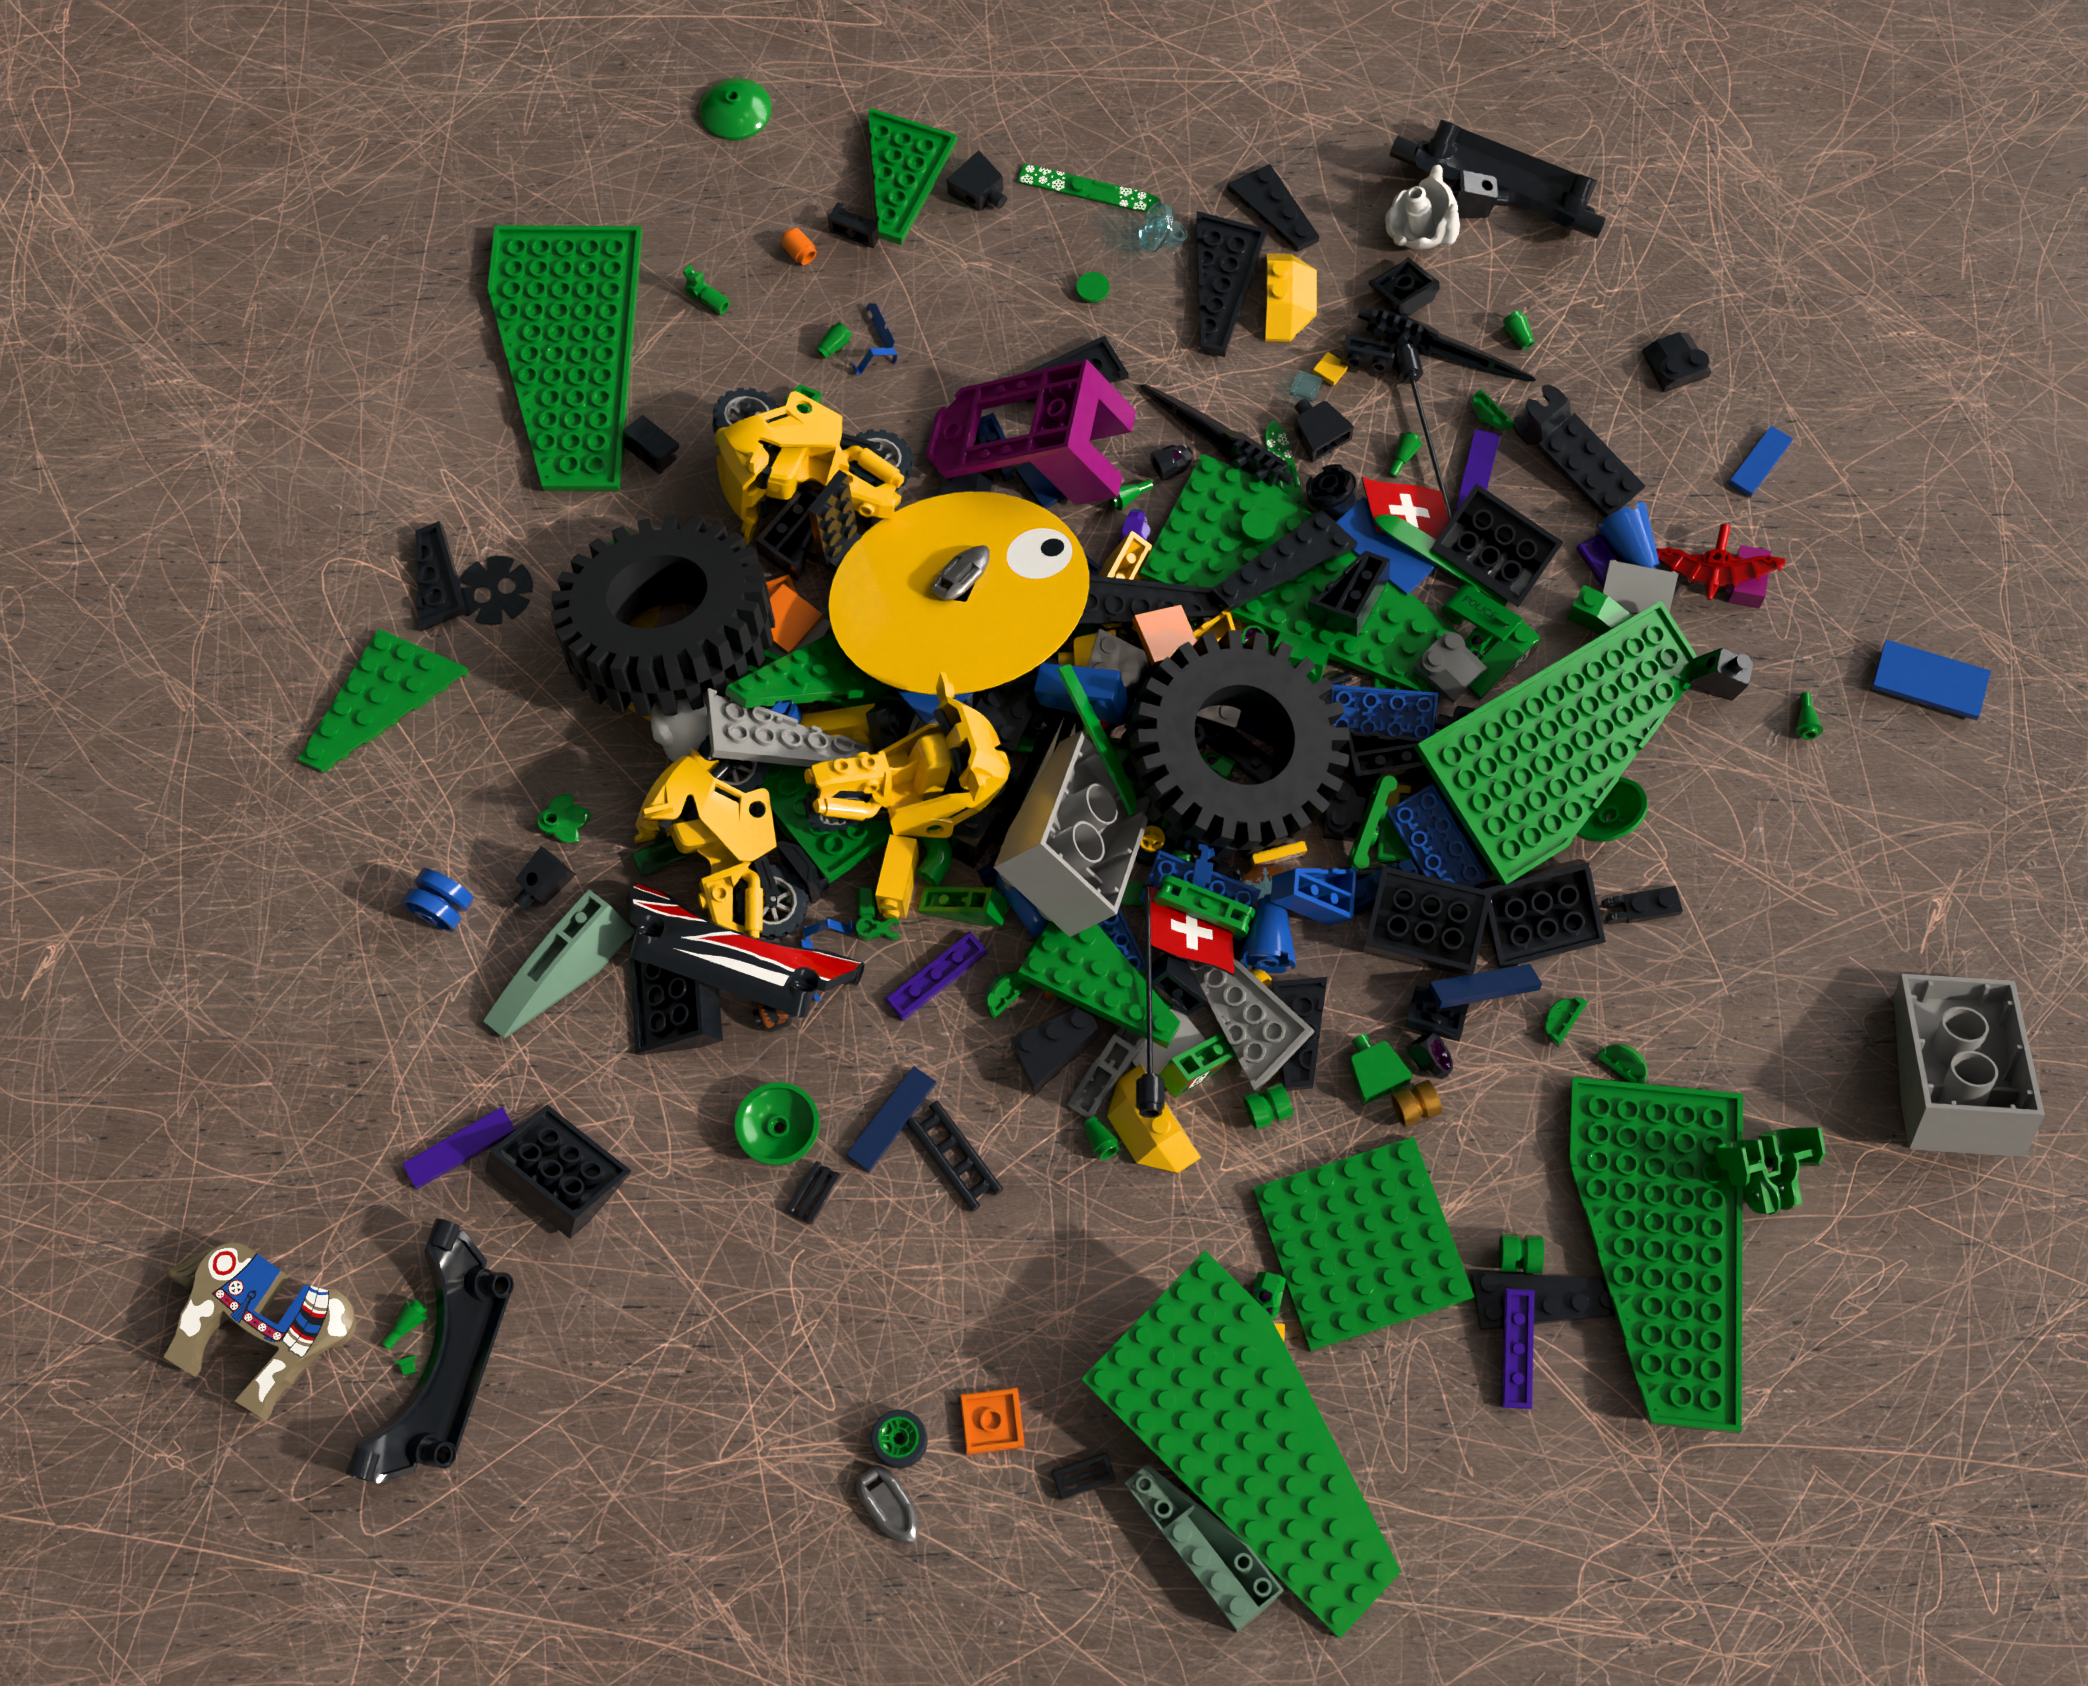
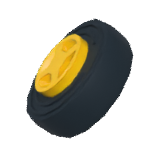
M1148 819L1135 858L1139 864L1153 866L1159 849L1172 854L1176 847V841L1165 835L1167 829L1161 827L1162 820L1160 819L1154 823Z

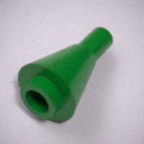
M1410 431L1399 434L1394 462L1388 471L1389 476L1397 478L1403 465L1422 447L1420 437Z
M1148 479L1138 484L1120 486L1118 497L1108 499V502L1112 508L1122 511L1141 493L1153 489V483Z
M1803 692L1800 694L1801 709L1796 734L1803 739L1812 740L1822 734L1823 727L1814 707H1812L1811 693Z
M413 1299L412 1302L405 1300L393 1325V1329L382 1341V1344L386 1348L391 1349L402 1335L404 1336L428 1318L425 1313L427 1308L416 1299Z

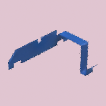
M869 303L866 309L867 311L870 310L872 314V321L885 348H870L858 367L853 362L852 368L856 375L863 373L874 355H892L893 364L898 359L897 353L893 348L895 340L889 328H885L886 322L877 304Z
M1192 839L1185 840L1184 849L1190 850L1189 846ZM1199 844L1198 849L1202 850L1201 859H1196L1192 884L1195 883L1197 886L1209 890L1205 885L1211 882L1214 863L1207 862V859L1215 855L1216 846L1211 845L1208 847L1207 845Z
M826 919L808 927L804 926L805 940L801 939L802 947L813 949V943L810 941L809 936L828 928L846 934L855 932L854 924L851 922V919L849 925ZM816 992V994L813 995V998L816 1001L821 1002L820 996H818Z

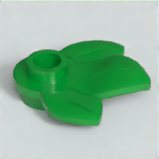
M563 794L552 799L549 808L543 810L538 815L537 825L543 833L555 835L563 843H576L580 841L577 829L591 819V814L585 808L573 805V795ZM552 818L556 821L554 823H550L546 819Z

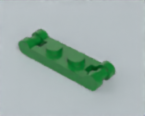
M1393 776L1379 777L1375 781L1347 862L1351 868L1364 869L1369 865L1370 859L1367 853L1370 845L1373 846L1377 840L1379 831L1376 828L1378 822L1383 820L1386 815L1388 805L1385 802L1389 792L1394 791L1397 787V780Z
M1163 876L1160 882L1161 890L1157 891L1154 897L1156 904L1163 907H1172L1230 930L1238 937L1247 936L1249 931L1248 924L1253 920L1256 913L1252 907L1174 876ZM1178 891L1180 894L1176 896L1171 894V892ZM1233 913L1237 915L1239 919L1236 920L1234 918H1231L1230 916Z

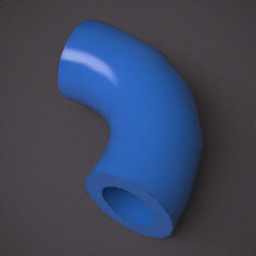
M998 873L996 885L1028 933L1032 936L1041 935L1050 921L1044 919L1037 907L1019 890L1007 885Z

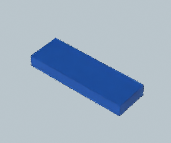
M1771 426L1731 478L1729 485L1751 498L1790 446L1793 438Z

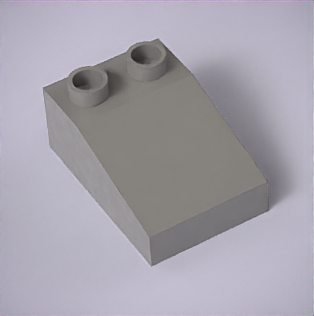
M1081 730L1058 744L1009 827L994 869L999 872L1000 877L1007 885L1015 887L1030 900L1044 919L1053 921L1063 932L1071 937L1117 914L1148 822L1145 812L1153 803L1148 796L1137 800L1135 813L1129 816L1092 739ZM1128 774L1127 777L1133 786L1136 781Z
M1901 974L1893 997L1901 1106L1909 1149L2026 1157L2045 1114L2015 981Z

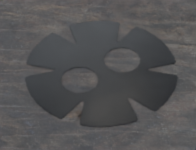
M506 556L488 557V571L485 570L479 561L473 563L460 578V581L472 586L461 588L468 609V613L465 615L470 616L481 608L476 622L487 625L502 624V609L511 619L520 615L526 609L530 600L518 595V593L533 592V580L527 568L520 564L509 572L514 559ZM506 577L512 578L516 582L515 590L508 594L502 593L498 589V583ZM479 587H487L491 590L492 596L489 601L479 603L474 599L475 590Z

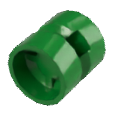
M1281 1083L1265 1088L1263 1094L1256 1091L1243 1096L1247 1115L1256 1131L1270 1126L1272 1120L1281 1122L1294 1116L1290 1099Z
M1501 1234L1498 1248L1500 1272H1517L1519 1268H1522L1525 1273L1541 1274L1544 1265L1543 1237L1525 1235L1523 1239H1520L1517 1234Z

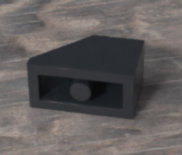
M1164 953L1152 963V989L1189 1017L1207 1003V996L1190 966L1184 961Z

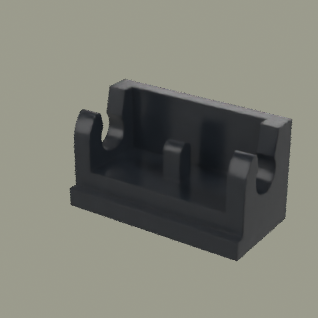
M838 202L827 217L829 231L874 248L879 240L877 218L875 221L848 212L845 208H842L843 204Z
M644 415L623 429L624 447L659 475L677 459V456L673 453L679 449V443Z

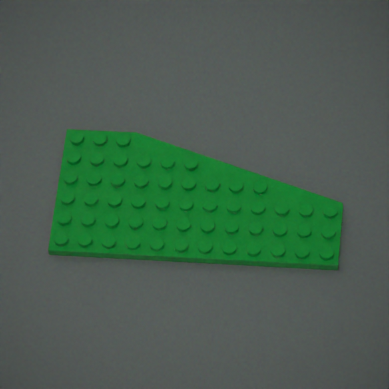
M494 226L488 292L544 491L620 492L624 453L623 429L626 428L643 236L641 226Z
M1202 454L1140 571L1139 578L1150 582L1214 588L1313 515L1275 484L1270 486L1267 484V480H1261L1256 483L1252 480V474L1241 469H1234L1229 464ZM1262 509L1274 517L1276 529L1270 539L1257 542L1248 539L1243 534L1241 522L1243 516L1248 511ZM1353 551L1331 562L1328 560L1320 564L1317 569L1311 572L1306 571L1298 575L1297 579L1291 582L1286 581L1278 585L1275 590L1262 594L1257 599L1230 611L1231 617L1249 625H1258L1264 631L1275 636L1282 632L1331 646L1328 658L1393 686H1397L1400 689L1409 691L1434 692L1435 689L1413 672V668L1422 655L1444 633L1454 632L1460 635L1458 631L1412 594H1404L1389 580L1357 637L1308 620V601L1312 597L1316 598L1321 594L1329 582H1334L1343 574V570L1359 557ZM1220 605V612L1225 609Z
M1661 600L1414 746V749L1500 884L1504 886L1571 844L1572 839L1609 794L1637 753L1643 749L1662 724L1665 716L1681 695L1690 687L1691 683L1688 680L1692 662L1698 656Z
M1572 1077L1570 1086L1568 1162L1649 1425L1740 1434L1742 1432L1743 1186L1731 1185L1728 1172L1719 1169L1716 1164L1713 1147L1727 1142L1743 1140V1094Z
M1203 1250L1084 1374L1081 1380L1229 1529L1251 1547L1258 1558L1338 1638H1341L1400 1574L1401 1570L1270 1314L1206 1250Z

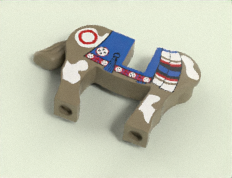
M227 1243L206 1249L187 1261L169 1268L166 1272L168 1279L185 1289H192V1292L180 1314L176 1335L164 1355L165 1359L197 1377L201 1371L202 1357L209 1338L229 1318L261 1341L279 1349L235 1400L236 1403L266 1421L271 1415L279 1396L294 1383L297 1376L311 1363L320 1359L321 1357L318 1355L329 1348H338L346 1344L352 1338L356 1329L354 1309L346 1296L336 1290L310 1285L303 1286L278 1325L265 1318L263 1314L289 1276L252 1249L240 1243Z

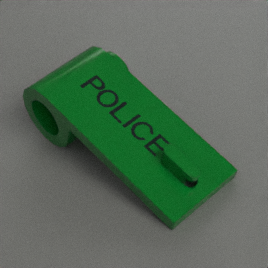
M1462 585L1441 608L1445 617L1452 623L1461 625L1467 620L1501 642H1504L1523 622L1522 617L1482 594L1473 585Z

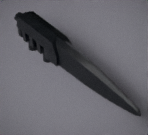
M1377 305L1373 312L1361 308L1357 318L1369 322L1367 331L1371 332L1374 329L1373 333L1376 337H1381L1383 333L1389 334L1387 339L1391 341L1393 336L1397 337V342L1400 346L1410 342L1414 349L1417 347L1420 352L1427 355L1433 353L1487 372L1530 382L1537 381L1533 375L1471 345L1441 334L1432 326Z
M1140 384L1142 390L1169 414L1218 448L1219 453L1225 457H1230L1229 460L1232 461L1234 469H1243L1250 466L1249 473L1252 474L1254 482L1258 483L1261 480H1268L1267 484L1270 486L1280 481L1289 486L1293 482L1294 477L1286 472L1288 462L1244 433L1229 429L1203 412L1154 387Z

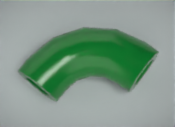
M933 825L928 827L927 829L936 830L939 829L941 826ZM914 836L924 845L926 851L925 859L916 871L928 884L938 887L951 866L952 848L949 837Z

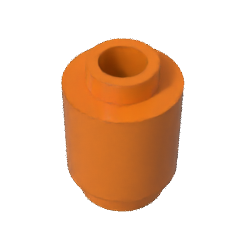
M790 228L782 235L781 246L797 263L806 265L815 258L817 254L815 245L799 228Z

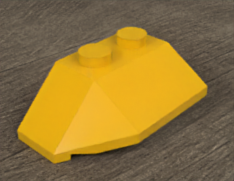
M1266 253L1265 341L1291 342L1296 334L1316 316L1317 270L1292 254Z
M1130 531L1106 559L1098 576L1146 581L1139 578V575L1152 550V545L1135 532ZM1122 623L1101 624L1107 629L1122 627Z
M1142 1064L1122 1076L1117 1082L1107 1117L1137 1164L1180 1173L1201 1159V1156L1166 1102L1162 1115L1159 1117L1146 1118L1139 1115V1110L1136 1108V1080L1147 1073Z

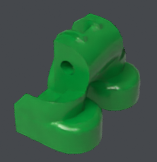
M1821 1127L1777 1129L1759 1134V1139L1732 1141L1713 1147L1718 1168L1728 1172V1178L1732 1186H1743V1195L1749 1208L1756 1213L1768 1215L1775 1214L1780 1209L1789 1210L1796 1205L1803 1204L1797 1178L1799 1167L1820 1166L1826 1154ZM1765 1157L1773 1158L1771 1172H1768L1764 1163Z

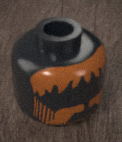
M756 1002L757 1010L752 1012L757 1026L763 1025L767 1032H773L791 1025L794 1016Z

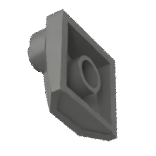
M1447 632L1422 655L1415 664L1413 672L1454 704L1458 697L1483 672L1487 671L1488 667L1465 647V641L1459 634Z

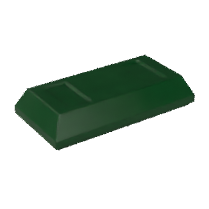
M672 836L666 838L665 843L658 844L656 842L631 853V856L640 876L644 877L689 857L691 854L680 852L676 848Z

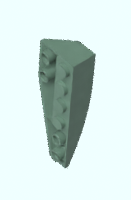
M588 889L531 954L498 998L483 1022L502 1038H507L598 974L635 933V930L608 903Z
M1147 1464L1124 1482L1237 1633L1260 1615L1284 1592L1283 1588L1248 1544H1245L1231 1529Z

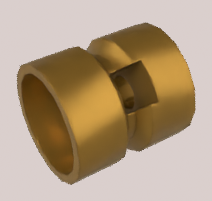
M1430 1080L1416 1084L1412 1088V1092L1405 1088L1391 1094L1395 1114L1404 1128L1420 1123L1421 1116L1425 1119H1431L1442 1114L1439 1096Z

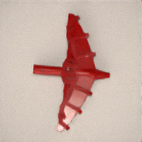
M1728 524L1720 525L1715 549L1706 551L1703 555L1688 554L1680 549H1672L1671 547L1666 549L1656 548L1659 561L1669 567L1670 572L1675 571L1688 578L1689 583L1696 581L1706 585L1707 600L1713 599L1719 586L1733 584L1734 587H1737L1738 583L1754 578L1758 581L1761 580L1760 576L1774 570L1782 571V567L1786 564V558L1772 557L1771 555H1758L1747 559L1732 557L1731 553L1726 551L1731 528Z

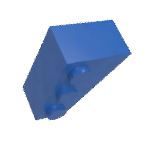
M1041 663L1034 688L1039 704L1079 715L1056 670L1065 665ZM1072 666L1098 720L1122 726L1128 695L1120 672Z
M1295 868L1272 876L1270 902L1328 926L1352 920L1354 914L1356 868H1332L1329 870Z

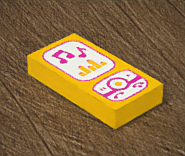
M1305 841L1254 853L1250 858L1252 869L1304 856L1307 852Z

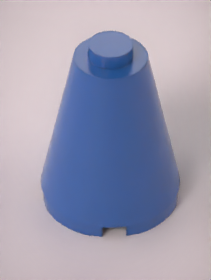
M1645 502L1636 503L1638 508L1631 510L1629 506L1620 509L1602 520L1604 524L1598 523L1596 525L1600 533L1625 563L1654 569L1659 565Z
M1266 894L1264 898L1258 900L1255 909L1256 913L1251 922L1240 956V963L1247 969L1249 964L1256 966V969H1262L1266 973H1284L1288 966H1291V969H1294L1296 966L1287 908L1270 902L1271 894Z

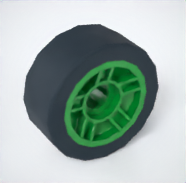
M897 1409L889 1411L878 1418L872 1429L871 1442L875 1454L882 1463L891 1468L903 1469L911 1467L921 1460L927 1448L928 1437L925 1426L918 1416L910 1411ZM898 1433H902L905 1437V1441L902 1444L894 1442Z

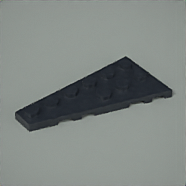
M1196 211L1201 351L1225 357L1265 243L1268 229Z

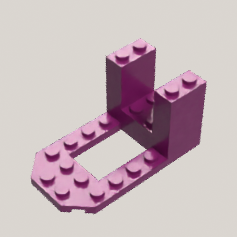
M1087 359L962 387L955 393L956 399L947 408L943 406L935 415L926 457L946 479L1030 461L1074 505H1081L1118 497L1123 475L1089 441L1132 432L1136 410ZM1037 398L1029 434L974 445L982 410Z

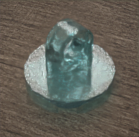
M1156 202L1150 207L1144 219L1148 220L1145 229L1140 228L1139 231L1140 246L1150 252L1157 251L1163 244L1175 248L1179 247L1187 238L1185 228L1174 221L1173 207L1161 202Z

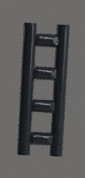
M937 1100L929 1106L934 1113L921 1123L916 1117H912L906 1124L971 1212H974L981 1206L976 1198L989 1189L996 1196L1004 1188ZM941 1123L950 1136L936 1145L927 1132ZM955 1145H958L967 1158L952 1167L943 1154ZM974 1167L983 1180L971 1189H968L960 1176Z

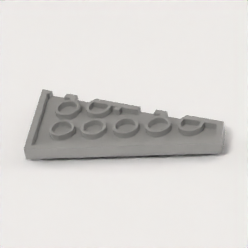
M708 688L705 698L712 757L812 767L813 764L822 761L854 757L861 752H867L871 755L870 745L842 735L833 737L822 733V728L812 725V728L797 724V719L760 706L744 708L731 698L729 700L716 695L717 691Z
M1235 958L1234 976L1212 966L1187 961L1207 996L1211 1009L1247 1074L1255 1092L1259 1091L1314 1033V1030Z

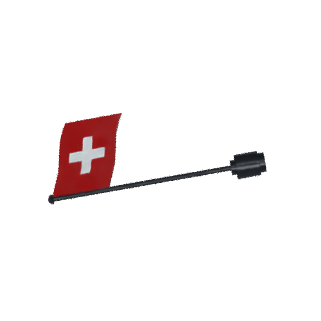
M1406 344L1395 349L1394 363L1399 380L1406 384H1411L1440 491L1417 485L1384 483L1363 476L1361 479L1375 533L1390 537L1374 523L1377 516L1387 514L1395 515L1437 540L1453 517L1416 382L1424 373L1418 351L1414 349L1413 345Z
M1146 881L1142 887L1145 889L1147 1073L1136 1080V1108L1139 1110L1140 1116L1155 1118L1161 1116L1162 1110L1165 1108L1164 1079L1153 1073L1151 947L1178 959L1215 967L1231 976H1234L1233 933L1230 930L1172 907H1163L1156 904L1154 897L1159 889L1154 888L1150 881Z

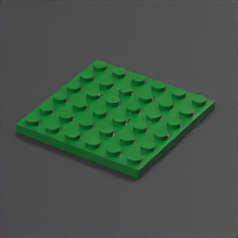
M1415 1137L1253 1187L1256 1201L1282 1275L1286 1278L1285 1283L1310 1352L1475 1298Z

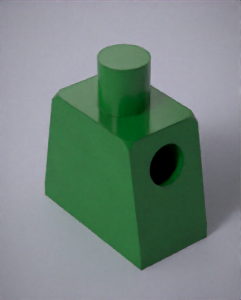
M1366 1033L1352 1040L1357 1053L1350 1057L1348 1064L1362 1106L1411 1083L1412 1073L1388 1042L1382 1041L1373 1046Z

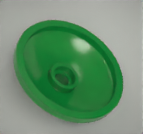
M729 78L715 83L704 93L699 105V114L704 127L714 136L732 141L747 139L759 133L768 123L772 112L771 100L766 90L760 84L745 78Z
M1619 777L1618 782L1576 835L1588 841L1606 842L1622 838L1635 830L1644 820L1648 810V800L1643 788L1633 780Z
M785 1082L768 1083L754 1089L744 1098L735 1117V1132L742 1149L755 1161L770 1166L787 1165L802 1158L814 1145L820 1129L819 1112L813 1099L800 1087ZM778 1125L785 1126L784 1131L781 1133L775 1132V1128Z

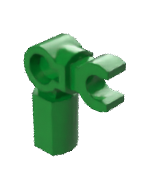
M689 264L683 270V275L686 278L685 291L693 299L698 300L700 298L701 303L717 314L723 315L730 306L729 299L711 286L708 287L704 281L703 273L701 271L696 273L692 265Z
M857 889V918H859L856 924L857 937L865 942L872 939H880V936H885L891 941L898 940L899 933L890 932L889 927L899 926V919L889 918L885 922L873 920L875 918V889Z

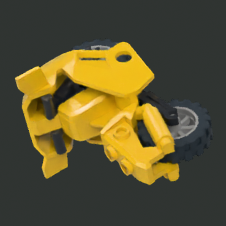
M737 388V391L734 392L732 390L727 391L724 397L721 395L717 400V404L715 403L712 426L715 435V445L718 446L720 455L716 456L718 477L728 503L744 521L741 533L745 534L744 541L746 545L750 543L758 520L768 516L766 496L782 500L790 499L803 484L814 491L823 490L838 470L848 475L854 510L865 517L875 516L892 519L894 510L899 506L902 497L897 494L900 486L904 487L907 479L910 478L913 461L911 448L907 447V442L904 439H899L897 434L886 433V430L881 429L879 431L870 429L866 433L859 432L856 434V437L842 433L841 415L796 391L790 393L786 406L782 407L776 405V400L773 397L769 398L766 392H758L754 388H749V390ZM799 404H806L812 411L810 413L799 412L796 407ZM787 414L788 417L782 418V415ZM893 459L896 464L891 463V462H888V461Z
M940 672L936 685L940 704L933 712L937 723L925 725L877 754L869 755L867 752H861L854 757L827 760L813 764L811 769H806L804 772L806 784L814 786L811 787V791L806 792L803 805L811 827H817L819 831L828 830V832H835L836 829H841L842 831L850 826H858L860 822L889 818L894 835L948 838L952 835L954 825L981 810H985L986 807H994L998 805V802L1005 801L1008 798L1007 796L1011 795L1014 788L1017 787V779L1006 753L994 748L1000 744V741L991 723L980 712L960 701L952 699L955 695L953 683L948 681L946 672ZM961 811V813L957 814L956 816L949 818L950 816ZM933 825L941 826L939 829L936 830L927 829L928 827Z
M708 735L700 744L698 751L690 750L689 756L683 755L677 759L656 780L639 812L635 825L639 834L634 837V842L637 844L655 839L658 844H663L666 838L672 836L676 848L680 852H698L709 861L711 866L710 876L702 878L699 883L702 893L698 894L700 907L702 910H707L709 920L757 938L762 937L766 938V940L784 938L788 934L793 933L802 923L808 910L809 897L806 894L804 883L800 882L799 876L796 873L792 874L788 871V868L783 866L779 868L776 865H770L767 852L776 848V839L769 792L764 788H758L765 780L769 763L751 761L752 766L749 769L741 765L745 760L723 758L721 762L719 760L712 761L710 736ZM738 770L748 774L746 779L740 782L737 775ZM733 777V783L727 782L729 778ZM738 883L739 886L734 896V911H736V918L739 923L741 922V925L732 922L733 889ZM777 885L781 886L787 892L780 895ZM790 896L791 908L779 903V901ZM776 908L787 912V916L779 920ZM772 914L774 922L763 920V916Z

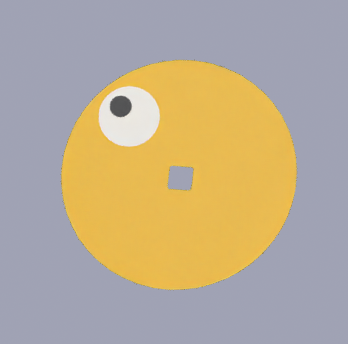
M959 492L935 496L894 512L892 519H882L865 532L862 538L851 547L839 565L832 582L829 596L831 626L840 647L847 657L866 674L882 683L910 692L937 695L936 685L940 672H946L948 681L953 683L955 694L985 690L1014 680L1031 671L1056 652L1067 640L1079 622L1087 602L1089 592L1087 559L1082 546L1070 528L1057 516L1033 502L993 492ZM985 545L989 548L990 558L983 575L974 583L966 602L956 600L945 601L932 594L931 583L933 579L954 556L975 546ZM943 584L942 587L946 589L948 585Z

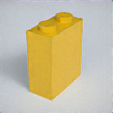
M889 835L875 894L879 913L883 914L885 918L899 919L900 917L906 919L917 874L916 870L920 861L917 839Z

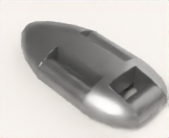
M985 545L975 546L954 556L933 579L931 583L932 594L945 601L954 600L963 595L983 575L990 558L989 548ZM943 584L948 585L950 589L947 590L944 587H942Z
M878 1465L873 1466L857 1479L856 1490L859 1499L882 1532L898 1542L906 1544L915 1543L918 1537L919 1523L913 1502L896 1477L887 1468ZM878 1477H881L884 1482L869 1492L866 1486Z

